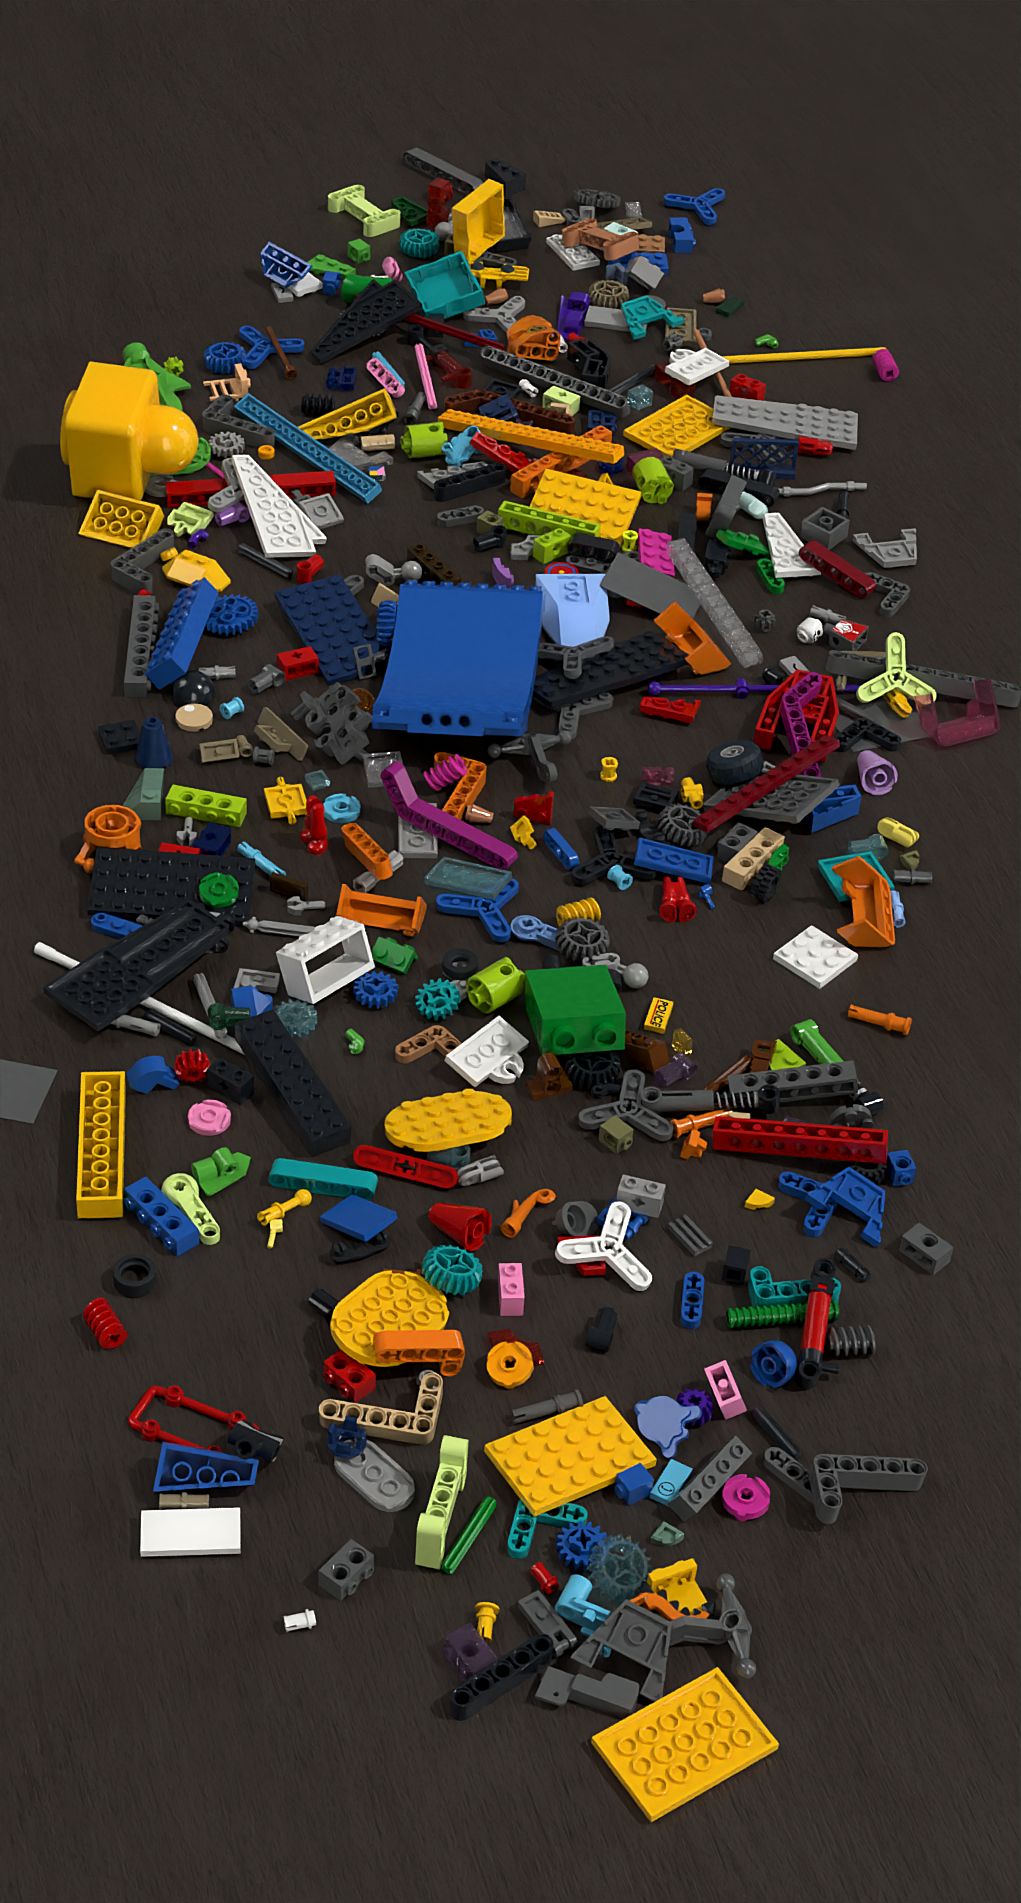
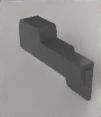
M548 1666L547 1670H544L535 1698L556 1706H563L570 1699L625 1719L631 1716L635 1710L638 1701L639 1684L611 1673L606 1674L602 1681H598L582 1674L575 1676Z

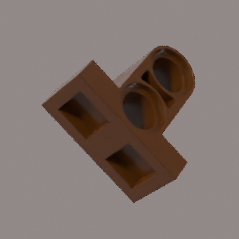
M545 1053L540 1056L537 1064L536 1078L525 1082V1087L533 1101L571 1092L573 1087L553 1053Z

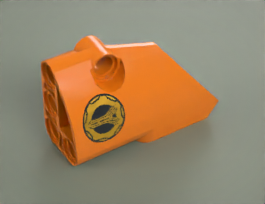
M535 315L523 317L506 331L508 340L507 353L530 359L551 361L557 358L561 335L544 318ZM554 334V337L549 339L550 335ZM537 347L536 352L532 354V349ZM552 349L551 353L547 355V351Z

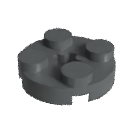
M853 1104V1107L846 1108V1105L839 1107L830 1116V1125L870 1129L874 1126L870 1110L858 1104Z

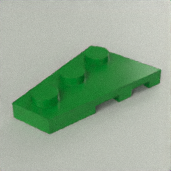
M718 530L716 537L725 545L740 550L745 548L757 556L761 553L766 559L771 560L769 549L759 541L757 536L750 534V536L745 535L742 532L734 533L730 530Z

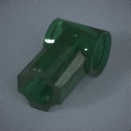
M214 1003L207 1010L210 1026L214 1030H222L226 1026H235V1022L249 1018L251 1013L250 1008L225 1007L221 1003Z

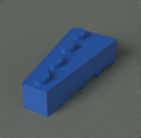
M162 1442L153 1492L254 1485L259 1459L252 1457L241 1459L235 1454Z

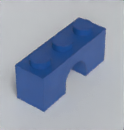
M670 218L668 232L670 238H673L674 252L692 253L696 240L693 238L691 223H688L687 218Z

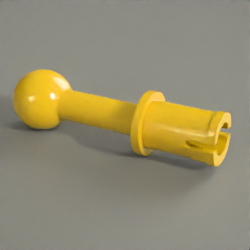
M300 1189L295 1193L294 1198L283 1204L273 1203L270 1208L257 1214L259 1222L265 1219L261 1224L266 1226L271 1220L283 1219L286 1211L298 1205L306 1206L310 1204L312 1200L311 1193L306 1189Z

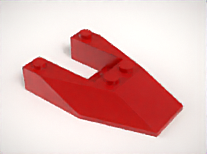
M797 669L767 697L755 728L753 741L760 749L771 750L782 721L780 704L783 694L810 672ZM820 674L822 676V683L818 695L802 707L806 724L815 725L810 738L812 743L824 735L833 737L839 716L833 677ZM826 755L825 757H823L822 759H820L819 761H820V762H825V761H826V758H827V755Z

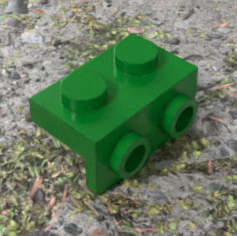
M378 937L371 951L375 963L406 975L412 961H417L418 959L413 947L407 944L401 946L397 944V941L386 937V939Z

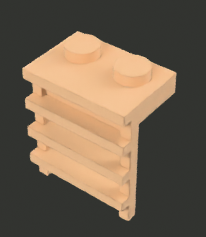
M241 363L235 364V378L203 382L204 386L210 385L213 397H209L210 401H215L219 397L215 387L218 384L223 395H228L224 384L229 383L232 391L230 396L235 401H239V398H243L248 394V388L251 387L250 379L247 378L246 369H243Z

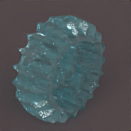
M618 1534L615 1537L609 1535L606 1540L601 1539L592 1548L591 1552L593 1554L589 1555L587 1559L591 1562L587 1566V1570L593 1572L589 1576L590 1580L595 1579L596 1581L593 1588L600 1587L602 1589L600 1596L608 1593L609 1601L617 1598L619 1603L625 1599L631 1600L640 1594L642 1585L647 1583L648 1574L653 1570V1566L647 1564L651 1561V1557H645L644 1555L647 1548L640 1549L638 1547L640 1541L632 1543L631 1536H627L624 1539L622 1534ZM609 1551H618L623 1553L624 1555L619 1556L616 1553L612 1554ZM621 1580L624 1583L628 1582L630 1585H620L616 1581Z

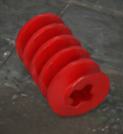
M97 1298L91 1301L83 1311V1318L89 1328H91L100 1346L104 1349H114L121 1346L125 1342L128 1333L124 1330V1326L120 1323L119 1318L116 1317L115 1312L112 1311V1307L107 1299Z

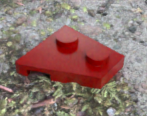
M548 792L544 796L534 794L529 797H516L513 817L521 818L525 816L530 821L550 825L553 814L554 792Z

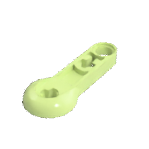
M184 1173L173 1174L166 1178L162 1184L161 1192L173 1204L178 1206L180 1211L199 1229V1239L206 1245L216 1244L220 1240V1228L200 1200L199 1187L196 1180ZM207 1231H213L216 1233L214 1236L204 1235V1233Z

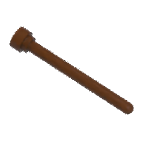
M267 326L266 332L284 366L283 373L286 379H295L298 374L295 367L289 364L272 328Z

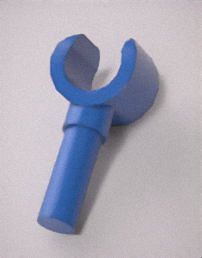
M706 884L700 888L699 897L705 898L709 907L713 910L715 906L710 898L713 890L709 884Z

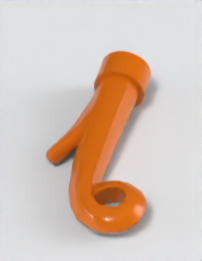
M550 1189L538 1190L524 1200L520 1206L518 1201L514 1200L510 1217L501 1225L502 1233L510 1238L515 1237L537 1202L542 1204L552 1203L556 1197L555 1193Z

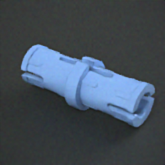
M890 891L893 924L897 928L902 927L906 923L903 915L904 906L900 902L899 892Z

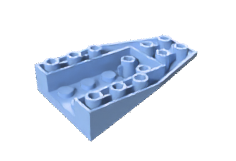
M536 574L535 586H542V590H546L542 627L554 644L574 647L604 637L610 621L607 589L599 585L606 574Z

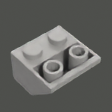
M643 256L629 260L626 269L627 275L649 291L656 288L664 273L660 271L661 269L658 266L650 264L649 260Z

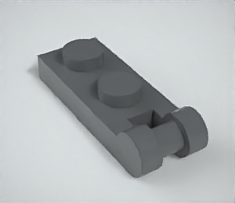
M539 1590L518 1601L517 1607L537 1633L547 1634L553 1639V1656L555 1658L562 1655L564 1650H571L578 1646L575 1635ZM559 1635H561V1637L563 1638V1640H561V1641L558 1642V1640L556 1639V1637H558Z

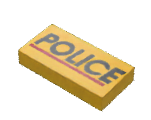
M654 997L644 1024V1030L664 1034L673 1008V1002Z

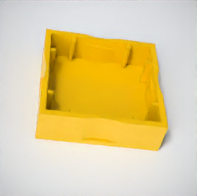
M488 179L452 208L454 253L462 251L467 262H474L489 247L505 236L503 184Z

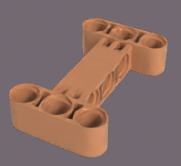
M594 218L585 219L562 229L563 246L571 247L582 243L603 250L605 260H615L639 249V234L637 232H627L623 235H618L597 228V220Z

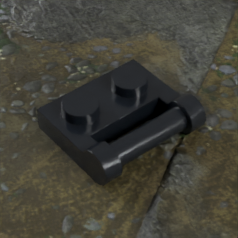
M642 780L634 796L633 804L662 812L666 806L674 804L675 800H677L679 789H668Z

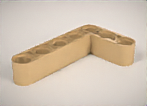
M428 1373L422 1378L415 1413L327 1399L319 1406L320 1423L324 1428L328 1429L331 1423H334L335 1427L343 1425L345 1416L358 1417V1428L361 1430L365 1429L367 1436L426 1445L434 1438L443 1395V1380L437 1373ZM431 1385H434V1386H436L437 1388H436V1389H428L427 1387H428V1386H431ZM426 1406H430L433 1409L426 1411L423 1408ZM328 1412L335 1413L333 1416L325 1415ZM374 1420H380V1421H382V1422L379 1423V1424H373V1423H372V1421H374ZM397 1424H404V1425H405V1426L402 1427V1428H397V1427H395V1425H397ZM427 1428L428 1431L421 1432L418 1429Z

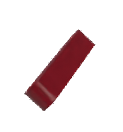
M811 540L799 549V556L803 561L857 597L866 598L876 589V583L871 577L817 541Z

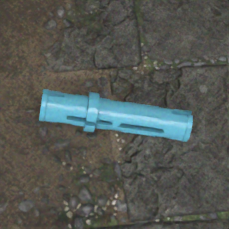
M242 842V845L239 844L237 847V852L244 857L255 858V865L268 875L275 872L286 876L285 871L281 870L265 858L259 850L253 849L246 842Z

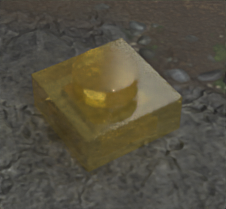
M681 1028L674 1030L673 1048L684 1058L690 1056L693 1040Z

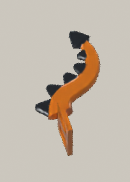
M647 1583L642 1585L641 1592L637 1597L629 1600L641 1607L643 1606L648 1611H657L669 1622L682 1616L705 1619L709 1616L714 1617L716 1602L711 1600L701 1605V1612L694 1608L693 1615H690L687 1607H684L679 1612V1602L677 1600L668 1602L665 1589L655 1594Z

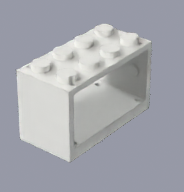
M341 916L331 918L329 922L315 927L312 932L301 935L298 940L286 944L281 950L276 952L288 995L311 1004L323 999L375 967L364 924L342 918ZM342 941L345 954L308 975L305 962Z

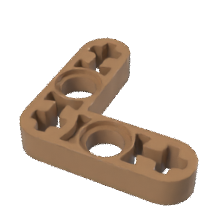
M435 1025L397 1045L395 1048V1059L400 1063H409L435 1048L446 1057V1055L454 1050L445 1048L446 1046L452 1045L457 1048L462 1043L444 1027ZM423 1042L426 1045L420 1047L417 1046L416 1043Z

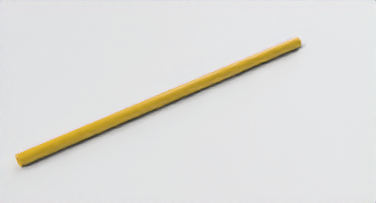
M886 348L722 357L729 360V364L873 356L877 350Z

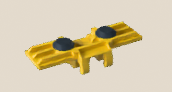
M468 262L472 274L475 277H479L481 288H485L486 279L496 280L497 289L502 288V282L506 280L528 281L529 268L524 266L504 264V266L498 269L486 268L483 262Z

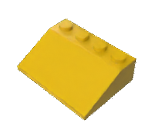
M97 490L78 534L83 537L131 549L159 530L164 514L159 505Z

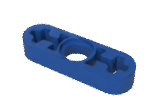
M555 828L544 830L543 838L546 845L565 868L571 870L579 866L578 855Z
M689 1272L684 1277L680 1323L687 1329H695L701 1323L704 1277L698 1272ZM692 1282H696V1289H691ZM689 1297H694L698 1300V1302L690 1303L686 1299ZM689 1311L693 1312V1319H689Z

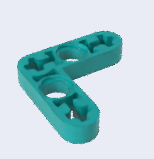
M520 1499L508 1539L507 1552L514 1559L525 1558L529 1553L537 1522L569 1529V1523L578 1526V1522L582 1521L583 1525L586 1526V1509L580 1505L566 1503L554 1508L559 1512L557 1516H550L545 1512L534 1517L531 1512H529V1515L525 1514L527 1507ZM564 1512L567 1513V1514H566V1518H563V1513H564ZM575 1515L579 1516L578 1520L573 1519ZM526 1523L530 1526V1529L522 1531L517 1525ZM518 1538L522 1539V1546L520 1547V1549L515 1548L518 1543Z

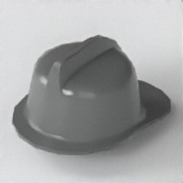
M567 1202L557 1211L552 1225L557 1226L559 1232L565 1236H590L598 1229V1224L596 1223L598 1215L594 1207L588 1202Z

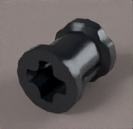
M773 666L767 667L762 673V679L769 681L772 685H781L786 680V676L776 672Z

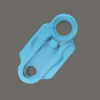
M477 426L468 427L458 437H453L451 443L443 444L442 450L446 454L445 460L448 466L460 467L463 462L470 458L473 452L475 454L483 453L469 444L477 431L480 432Z
M571 1575L555 1605V1611L561 1617L583 1626L580 1631L581 1634L590 1637L612 1612L587 1602L586 1599L593 1588L591 1582L583 1576ZM603 1645L599 1655L601 1656L604 1650L603 1657H609L612 1649Z

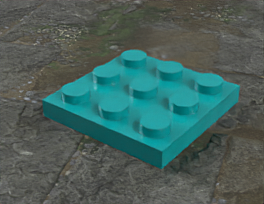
M872 851L818 860L817 867L839 902L852 899L842 891L841 885L843 880L832 870V866L860 856L887 880L890 891H894L893 883Z

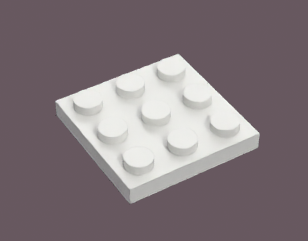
M812 925L777 950L773 955L775 961L819 989L856 962L858 958L857 953Z

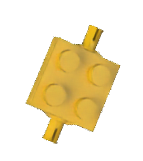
M280 777L276 779L277 786L264 788V796L270 817H287L289 824H292V822L295 824L297 821L295 815L306 814L307 800L302 784H285L284 778L281 777L280 781Z

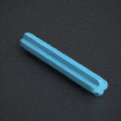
M374 352L372 359L377 358L405 387L403 379L380 352Z

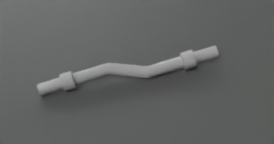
M846 481V483H825L812 488L783 487L778 489L780 495L790 497V495H812L828 489H846V491H854V489L866 490L867 483Z

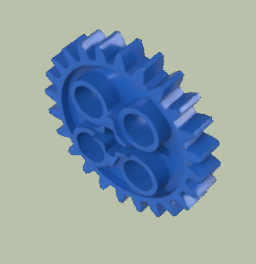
M225 594L224 598L217 596L205 627L207 631L212 630V633L218 631V635H221L223 632L226 636L229 632L235 635L236 631L242 633V629L248 630V626L253 627V623H257V618H259L258 607L255 602H252V599L247 600V596L241 598L240 594L236 597L233 594L230 597H227Z

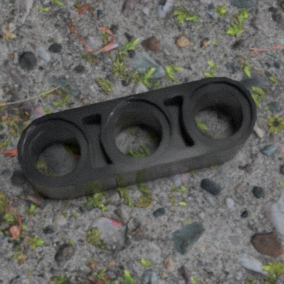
M575 533L568 545V551L572 555L594 558L609 563L614 561L620 550L619 543L614 540L582 533Z

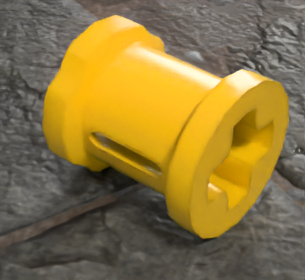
M605 757L601 761L603 770L600 773V778L605 782H613L617 778L615 771L618 762L613 757Z

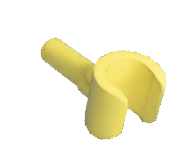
M282 1219L270 1221V1237L267 1244L269 1249L273 1247L276 1233L283 1232Z

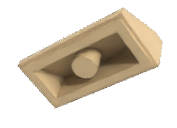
M379 583L371 603L378 608L381 601L390 600L398 603L399 595Z

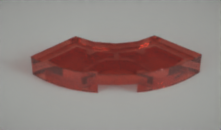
M510 1328L488 1332L487 1338L492 1347L506 1341L507 1343L520 1342L531 1352L533 1366L543 1365L544 1359L538 1342L520 1340L512 1333Z

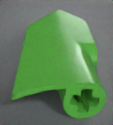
M224 1147L216 1150L212 1158L209 1157L192 1163L191 1170L201 1189L207 1196H211L244 1177L247 1173L251 1157L239 1152L232 1154L228 1148Z

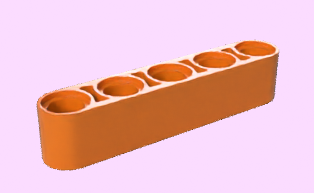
M348 823L341 828L346 848L377 879L384 880L393 875L389 855L358 824Z

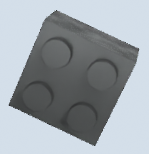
M821 507L802 521L800 538L808 542L811 540L817 541L830 550L847 538L850 520Z

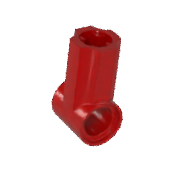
M315 554L307 561L297 563L296 580L298 583L306 584L312 582V576L324 566V560L320 555Z

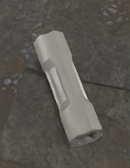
M395 850L388 853L393 872L403 865L402 855ZM367 871L353 880V888L356 892L367 893L380 879H377L370 871Z

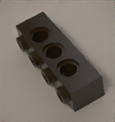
M420 543L407 548V562L416 561L420 564L423 570L421 578L424 581H435V585H440V582H453V585L456 586L461 582V577L424 544Z

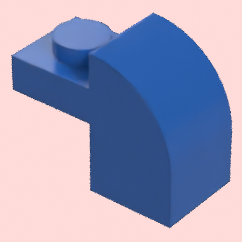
M161 1056L142 1058L126 1072L130 1088L148 1094L157 1083L173 1090L179 1085L174 1069L166 1066L164 1057Z

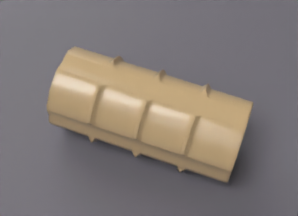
M394 434L360 437L362 451L371 452L374 450L395 449Z

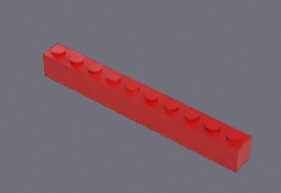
M333 471L268 475L290 499L294 498L291 491L296 489L303 496L308 494L311 498L327 493L330 496H336V481ZM225 478L165 482L167 507H180L183 502L195 506L208 505L211 496L228 487Z

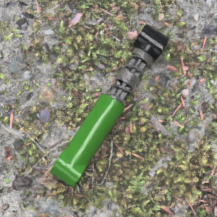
M812 1019L791 1026L790 1034L794 1043L797 1045L802 1044L818 1064L844 1062L819 1034L818 1027ZM858 1082V1093L849 1094L853 1098L854 1104L865 1106L870 1110L871 1115L883 1111L884 1104L881 1096L877 1092L870 1093L865 1088H861L860 1082Z

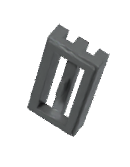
M687 1215L682 1216L681 1220L679 1218L676 1219L675 1223H668V1229L694 1257L712 1248L713 1242ZM680 1227V1229H681L687 1236H685L678 1228Z

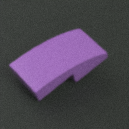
M493 558L492 573L497 584H505L506 588H510V585L514 584L513 575H510L509 568H504V565H501L500 558Z

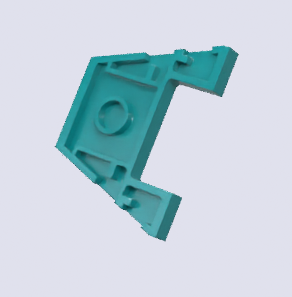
M648 296L621 303V311L634 340L646 336V330L641 326L643 324L662 318L672 328L684 323L682 317L674 316L671 310L666 311L660 303Z

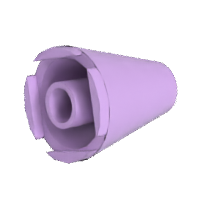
M869 750L859 754L857 762L861 785L864 790L872 793V795H883L889 792L894 782H897L898 777L894 765Z

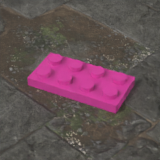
M639 528L637 532L639 562L674 578L671 535Z

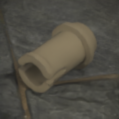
M244 735L237 736L235 739H237L239 755L243 757L250 756L253 751L251 744L247 742Z

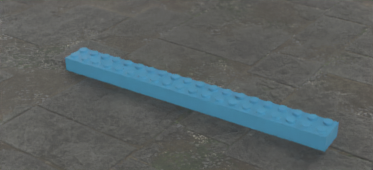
M249 393L234 405L236 412L249 422L272 428L275 431L276 441L319 471H333L336 483L368 504L382 491L378 482Z

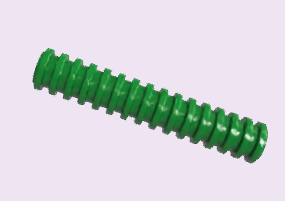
M832 1300L830 1303L828 1321L831 1319L836 1321L839 1317V1307L836 1300ZM804 1302L803 1305L801 1303L796 1305L790 1303L789 1306L787 1304H783V1306L776 1304V1307L773 1305H769V1307L763 1305L762 1308L759 1306H755V1308L749 1306L748 1309L745 1307H741V1309L735 1307L734 1310L728 1308L726 1310V1323L729 1328H733V1326L740 1328V1325L743 1327H747V1325L754 1327V1324L757 1326H761V1324L767 1326L768 1323L771 1325H775V1323L781 1325L782 1322L784 1324H789V1322L795 1324L796 1321L802 1323L805 1321L807 1302Z

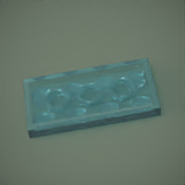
M443 857L424 877L427 885L494 900L512 879V872Z

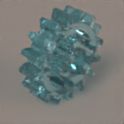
M289 999L288 1003L282 1001L281 1006H275L276 1014L292 1037L294 1034L301 1037L303 1032L308 1035L309 1029H315V1025H317V1010H314V1005L308 1006V1001L300 1003V999H297L296 1002Z

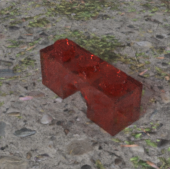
M437 177L428 185L427 225L436 227L441 222L448 223L449 208L444 207L445 199L450 195V181Z
M669 361L655 364L654 378L661 385L670 384L669 393L676 400L685 395L694 397L695 383L686 385L667 374L665 368L670 365Z

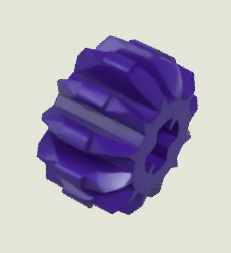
M695 1387L693 1391L686 1388L684 1393L679 1392L676 1399L678 1404L682 1406H698L702 1411L700 1419L689 1422L691 1427L695 1424L702 1427L704 1422H709L711 1419V1415L714 1412V1404L712 1403V1396L706 1395L705 1390L699 1392Z

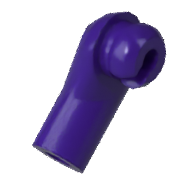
M199 529L191 535L188 547L195 548L198 540L201 538L205 541L209 533L205 529Z

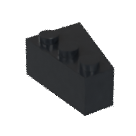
M496 157L485 162V178L503 184L504 198L525 190V172Z

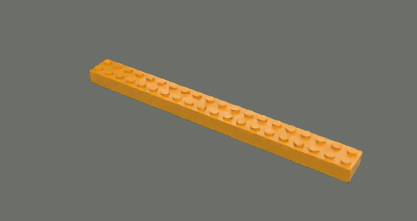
M448 409L438 417V422H443V427L446 429L464 432L470 426H477L482 434L493 439L615 464L624 456V446L584 438L583 436L569 435L539 427H531L530 425L454 411L452 409Z

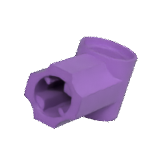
M240 501L226 510L214 514V519L219 527L237 520L245 522L250 517L249 509Z

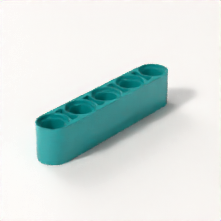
M278 1158L273 1161L268 1181L277 1188L297 1191L306 1189L310 1193L343 1198L353 1194L369 1201L374 1197L378 1177L369 1171Z

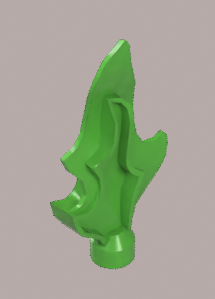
M131 343L127 345L122 352V358L125 362L124 366L153 370L158 378L160 405L175 407L182 411L181 402L174 392L190 389L191 385L166 371L153 361L143 344Z

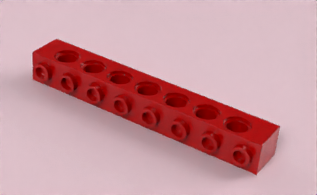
M716 1116L713 1127V1150L886 1164L888 1130Z

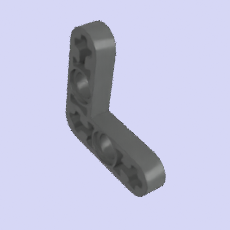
M865 573L875 581V591L887 595L880 604L879 613L885 617L893 616L908 599L910 587L876 573Z

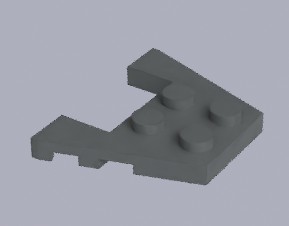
M626 1599L572 1654L570 1659L591 1669L604 1645L650 1669L639 1695L656 1702L663 1698L672 1623Z

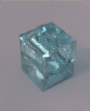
M641 384L628 390V404L637 411L652 405L653 391L645 385Z

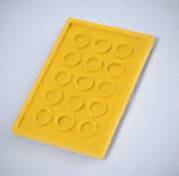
M685 395L623 431V436L664 458L666 455L672 457L674 448L691 452L732 427L713 424V408L689 395Z
M545 469L530 507L601 524L600 537L618 542L621 548L624 541L623 532L628 530L642 494L640 491Z
M606 1396L586 1403L583 1407L574 1408L485 1444L484 1452L534 1517L616 1483V1474L636 1464L641 1463L647 1470L656 1466L657 1461L655 1456Z
M718 1667L596 1734L591 1740L592 1745L650 1822L655 1821L776 1751L779 1746L777 1740Z

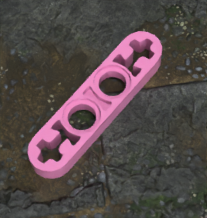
M373 358L367 363V369L394 398H399L404 394L405 388L377 358Z

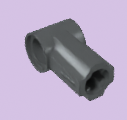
M267 664L262 669L261 674L248 680V687L254 694L263 691L271 685L278 687L284 682L285 673L272 664Z

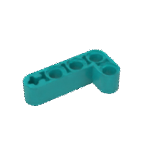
M762 1266L754 1267L750 1271L748 1292L753 1308L755 1306L762 1308L763 1305L767 1307L773 1305L776 1307V1304L781 1306L787 1304L789 1306L790 1303L795 1305L801 1303L803 1305L804 1302H808L807 1295L811 1279L772 1282L768 1269ZM833 1278L835 1284L831 1301L836 1300L838 1303L841 1283Z

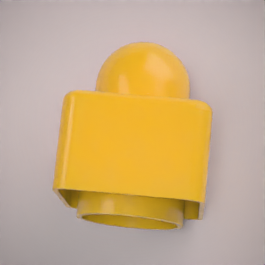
M89 362L78 390H72L67 398L61 422V456L64 464L69 465L72 494L77 497L93 499L96 491L101 490L141 501L152 473L173 474L187 467L194 459L198 449L197 429L191 418L183 411L175 407L160 405L158 378L153 370Z

